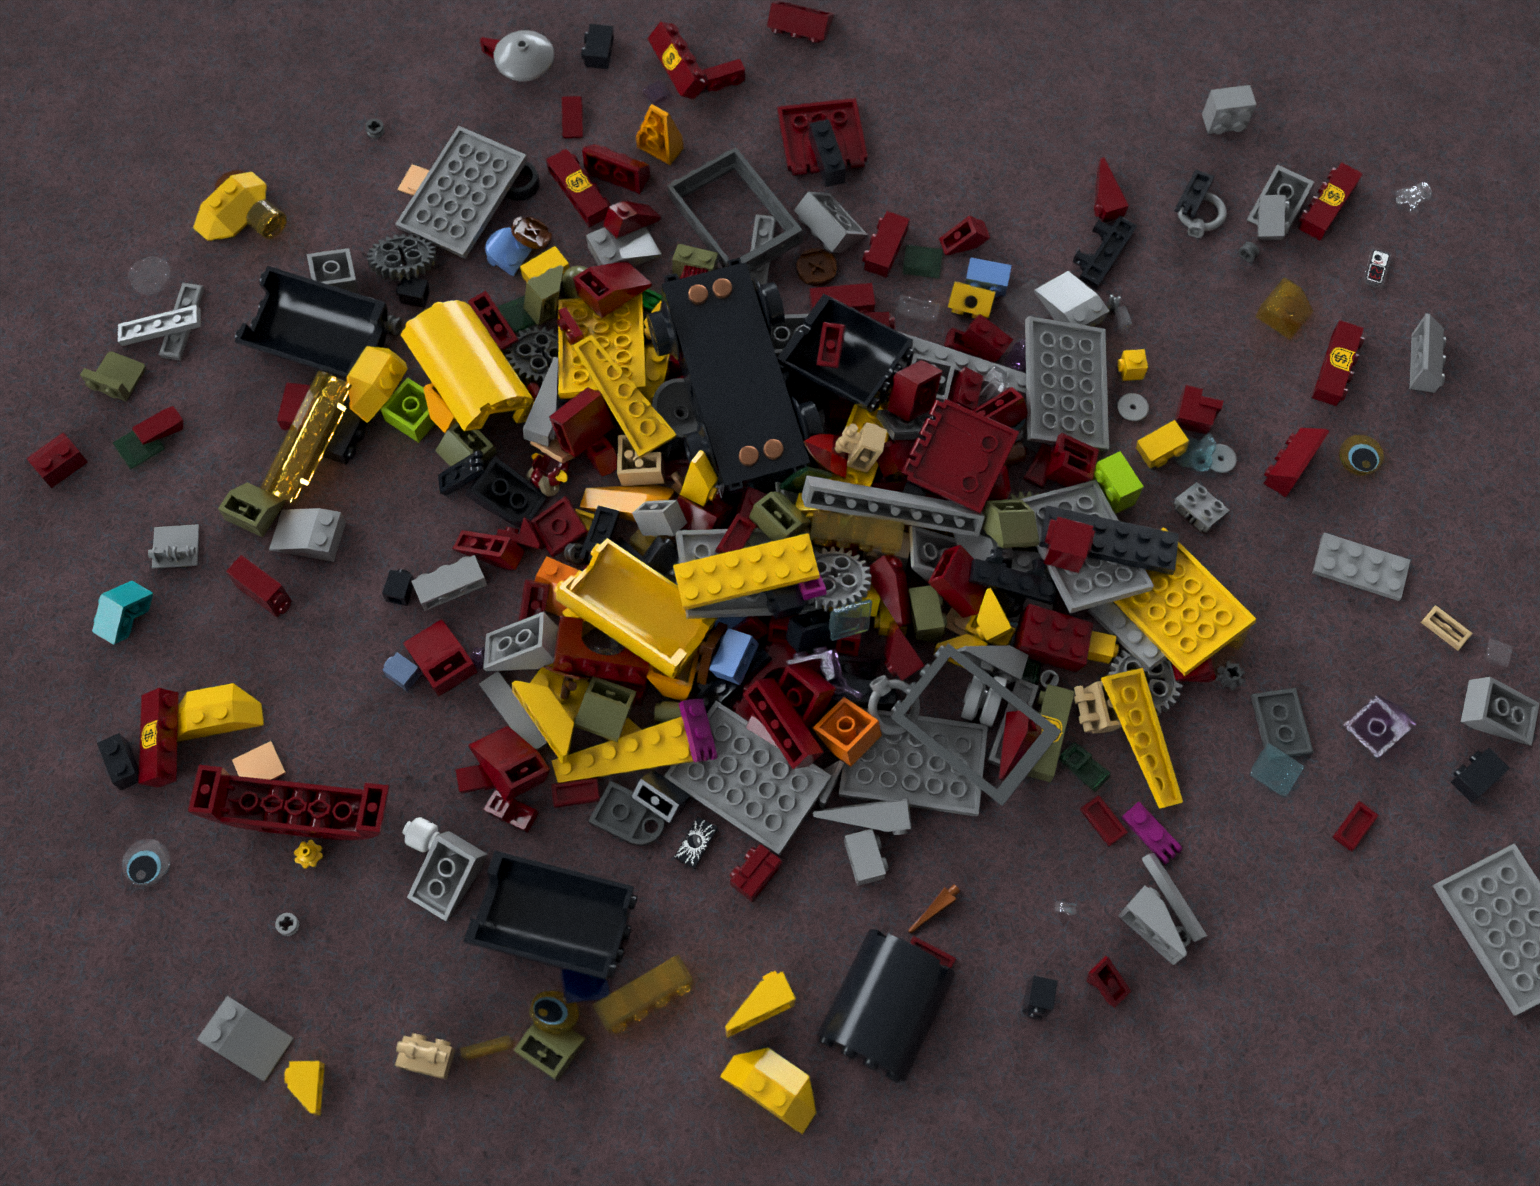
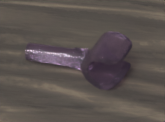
M844 677L837 678V681L842 683L843 687L833 684L836 688V693L845 691L859 699L863 696L862 693L847 685Z

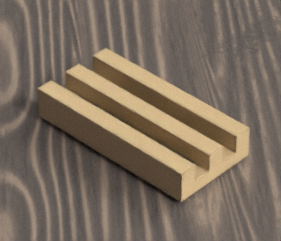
M1436 605L1421 621L1423 625L1457 651L1473 634ZM1433 615H1438L1440 618H1442L1444 621L1450 624L1453 628H1455L1457 631L1463 634L1464 637L1462 638L1460 635L1454 632L1449 625L1441 622Z

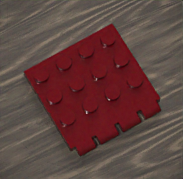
M856 98L777 107L787 170L792 171V175L807 174V169L809 168L810 173L820 172L809 140V124L827 119L830 120L846 169L847 164L850 165V169L865 167L868 156Z
M947 399L944 402L935 400L929 415L936 419L934 421L926 418L919 433L926 440L916 439L909 453L916 460L907 458L901 473L908 476V482L981 514L1019 435V431Z

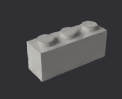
M475 555L462 557L454 564L443 565L437 571L421 574L415 580H412L424 611L487 586Z

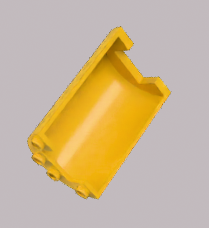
M459 300L443 303L436 302L432 307L406 323V327L401 333L402 338L463 431L482 429L488 416L492 413L516 410L512 416L515 422H526L535 401L469 304Z
M608 538L601 545L597 543L590 553L593 557L587 568L583 572L579 570L575 576L570 575L565 582L561 580L554 589L556 600L674 679L700 648V644L708 636L718 618L686 619V611L683 610L678 585Z

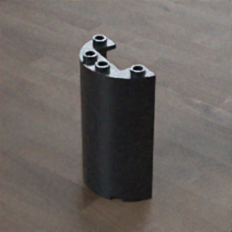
M267 266L265 272L260 276L259 285L266 294L259 302L257 315L252 319L250 327L246 323H242L240 329L236 331L234 341L239 345L347 379V375L367 346L384 347L387 336L384 321H388V309L385 302Z
M494 851L487 871L489 883L477 918H471L463 942L606 981L609 978L613 979L617 968L616 963H621L624 956L623 941L624 939L628 940L632 926L628 925L631 909H635L638 898L637 895H634V886Z

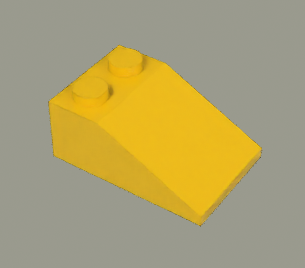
M773 971L762 977L763 981L757 985L725 1026L727 1037H731L794 1007L795 997L783 972L777 974L776 971Z

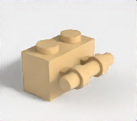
M866 422L858 433L857 425L851 424L844 429L842 436L837 439L835 451L837 453H849L846 466L867 473L883 452L887 429Z
M1097 681L1086 688H1083V686L1074 687L1076 695L1074 700L1075 704H1078L1080 712L1079 722L1083 724L1085 733L1091 731L1092 734L1106 733L1122 727L1102 681Z
M412 1033L411 1037L404 1036L403 1041L398 1042L396 1051L399 1054L395 1066L400 1069L447 1080L455 1049L450 1047V1042L436 1039L435 1043L426 1041V1036Z

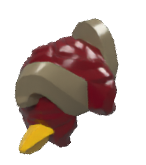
M533 454L532 458L534 461L531 469L526 474V479L540 488L543 494L547 496L556 495L560 490L559 485L568 480L567 472L570 462L560 463L547 454Z

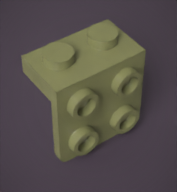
M108 352L96 372L84 368L80 376L89 389L103 392L112 398H118L127 402L144 374L146 366L141 362L115 352Z

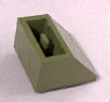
M562 265L550 268L538 277H532L526 284L523 309L538 326L554 318L556 315L564 268Z
M458 422L447 430L435 450L450 467L475 451H482L483 458L481 459H483L484 464L497 454L493 444L478 429L463 431Z
M247 482L230 490L218 510L226 521L260 537H264L286 503V500Z
M781 492L768 493L754 504L749 519L772 541L797 536L812 524Z
M995 500L986 502L982 511L985 516L982 528L987 535L997 542L998 546L1009 549L1010 547L1027 548L1028 546L1039 545L1034 511L1023 500Z
M931 585L909 588L908 595L915 638L932 643L940 642L942 635L945 634V626H947L946 614L942 613L940 607L943 605L942 596Z
M592 677L582 700L574 727L618 742L632 710L637 691L598 677Z
M538 1019L527 1030L514 1051L517 1055L558 1082L586 1038L563 1023L547 1024Z

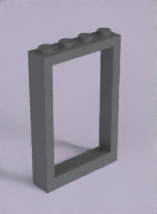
M735 147L730 151L724 152L716 159L708 161L698 169L690 171L682 178L674 180L671 184L667 185L671 201L710 251L718 253V262L725 268L729 260L682 198L735 169L785 231L740 257L742 263L746 262L749 273L803 243V230Z
M949 643L946 647L942 645L934 654L936 660L932 665L927 664L920 672L922 677L917 684L913 682L905 692L907 697L903 702L899 700L893 706L891 718L995 801L1004 806L1062 731ZM950 657L1044 729L998 789L904 716Z

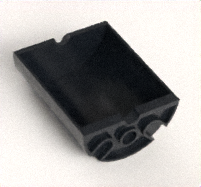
M823 294L804 320L802 328L795 332L777 357L780 365L868 412H874L882 404H888V398L894 385L893 378L898 371L906 367L907 362L913 357L915 350L912 349L913 339ZM823 322L843 324L846 327L839 368L816 365Z
M869 929L817 1033V1036L820 1037L819 1042L832 1048L833 1044L842 1048L841 1053L853 1060L855 1056L860 1057L864 1060V1066L873 1071L879 1068L887 1072L885 1077L896 1083H899L900 1080L905 1081L956 975L950 967L939 964L940 960L926 951L893 935L888 934L886 936L879 930Z

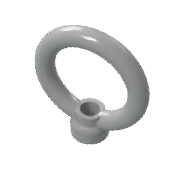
M1208 192L1204 200L1213 203L1218 209V217L1209 223H1204L1201 219H1190L1188 215L1182 214L1184 208L1181 207L1178 216L1182 223L1188 227L1187 233L1189 236L1201 238L1204 235V231L1214 230L1223 224L1226 219L1227 210L1219 197Z
M885 675L876 678L870 683L873 692L868 702V713L879 720L881 732L889 735H898L907 730L900 724L891 726L884 723L878 715L877 705L880 697L886 695L891 689H900L906 692L910 685L897 679L888 680ZM919 697L911 706L909 716L907 717L914 724L920 712Z

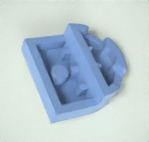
M502 228L494 232L485 244L487 261L495 267L497 265L512 276H514L533 249L517 241L512 235L511 228Z

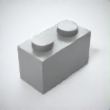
M1260 195L1257 240H1283L1284 234H1288L1289 222H1285V214L1289 213V201H1285L1286 195Z
M677 500L645 501L632 512L643 536L653 535V537L668 535L672 537L687 524Z
M873 829L846 835L844 843L857 886L885 879L888 865L885 857L881 858L880 856L881 841L878 835H874Z

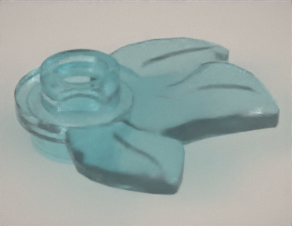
M1210 433L1205 435L1201 441L1186 436L1189 440L1187 450L1179 457L1174 456L1176 462L1182 467H1192L1198 472L1208 470L1213 463L1212 454L1216 450L1215 439ZM1200 460H1206L1203 464H1198Z

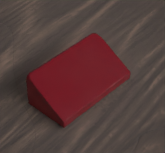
M525 579L519 621L546 611L550 584Z

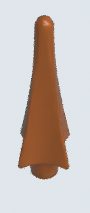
M955 884L948 890L944 887L924 914L909 928V933L915 932L930 918L955 902V896L960 892V889Z

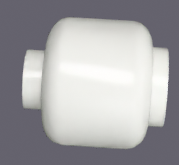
M418 817L412 822L408 821L403 829L406 845L420 852L429 850L436 835L440 834L436 824L422 817Z

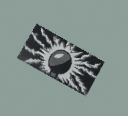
M697 816L676 852L674 859L695 870L716 834L718 827Z

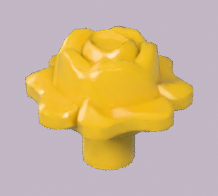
M309 840L307 843L302 841L294 851V855L297 856L295 862L301 864L304 869H307L309 865L315 867L317 862L323 858V854L320 853L322 846L316 845L313 840Z

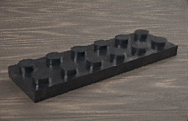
M1046 506L1039 547L1047 548L1049 545L1044 542L1050 520L1062 517L1093 526L1095 534L1091 551L1086 557L1169 575L1174 574L1179 534Z

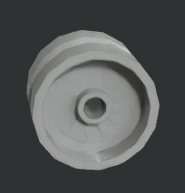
M973 676L963 700L965 704L961 718L972 721L976 717L978 708L982 709L979 719L980 724L992 727L1002 697L990 687L986 688L985 683L976 676ZM999 676L993 677L1005 687L1007 679Z

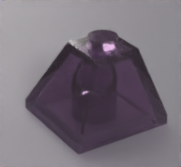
M1377 694L1344 726L1378 759L1417 722L1401 706Z

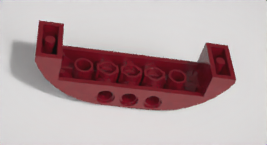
M199 765L188 812L210 821L253 831L331 840H363L374 838L381 834L390 786L365 783L362 790L233 776L223 767Z

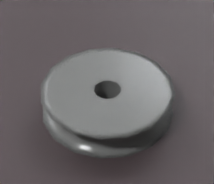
M1137 393L1125 394L1118 401L1117 408L1119 413L1129 421L1142 420L1149 412L1147 400Z
M1215 444L1206 451L1205 460L1212 470L1225 473L1233 470L1236 466V454L1227 445Z

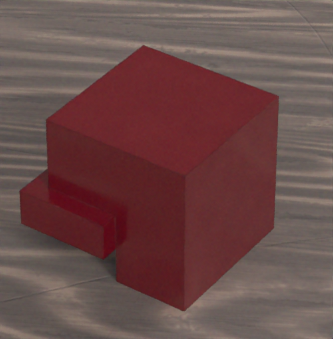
M1186 385L1180 395L1175 421L1181 429L1207 435L1220 413L1224 401L1202 396V388Z
M1064 433L1059 434L1056 444L1051 447L1045 477L1066 487L1091 481L1099 449Z
M1057 517L1056 520L1051 519L1044 542L1049 544L1044 564L1079 573L1087 554L1089 555L1095 534L1093 526L1062 517Z

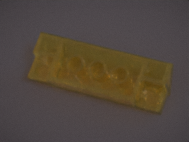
M317 372L260 487L261 489L294 504L303 484L308 486L346 409L343 403L352 387L351 384L327 372Z

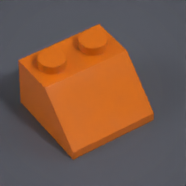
M546 556L536 574L535 581L550 584L546 611L560 617L563 616L562 612L567 607L556 600L554 589L561 580L565 582L570 575L575 576L579 570Z
M845 697L813 727L815 733L829 750L850 767L882 736L879 720Z

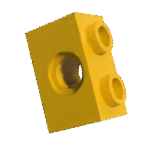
M955 281L948 308H952L951 312L964 315V312L971 313L972 318H976L979 314L989 318L996 292ZM968 296H974L977 299L975 307L967 306L966 298Z

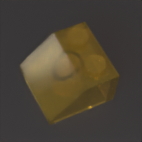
M1284 277L1261 304L1255 317L1290 340L1313 313V309L1303 289Z

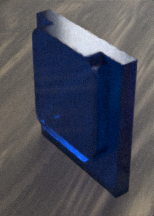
M561 969L566 1004L610 998L608 981Z

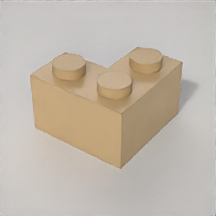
M618 435L617 475L621 485L665 484V462L662 453L651 452L639 458L626 435Z

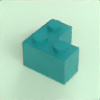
M129 581L104 592L98 600L99 605L97 614L94 617L92 632L112 644H117L127 639L130 635L134 618L147 613L150 609L153 592L134 581Z

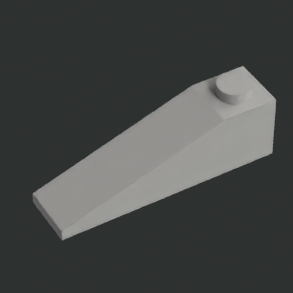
M554 357L523 427L524 439L549 447L551 440H555L557 437L549 418L551 414L557 411V357Z
M908 798L817 809L813 812V816L817 818L886 832L893 831V835L905 834L907 829L912 827Z

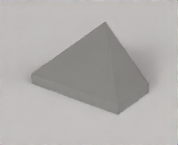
M838 761L823 769L832 778L817 799L819 807L825 808L842 772L844 762Z

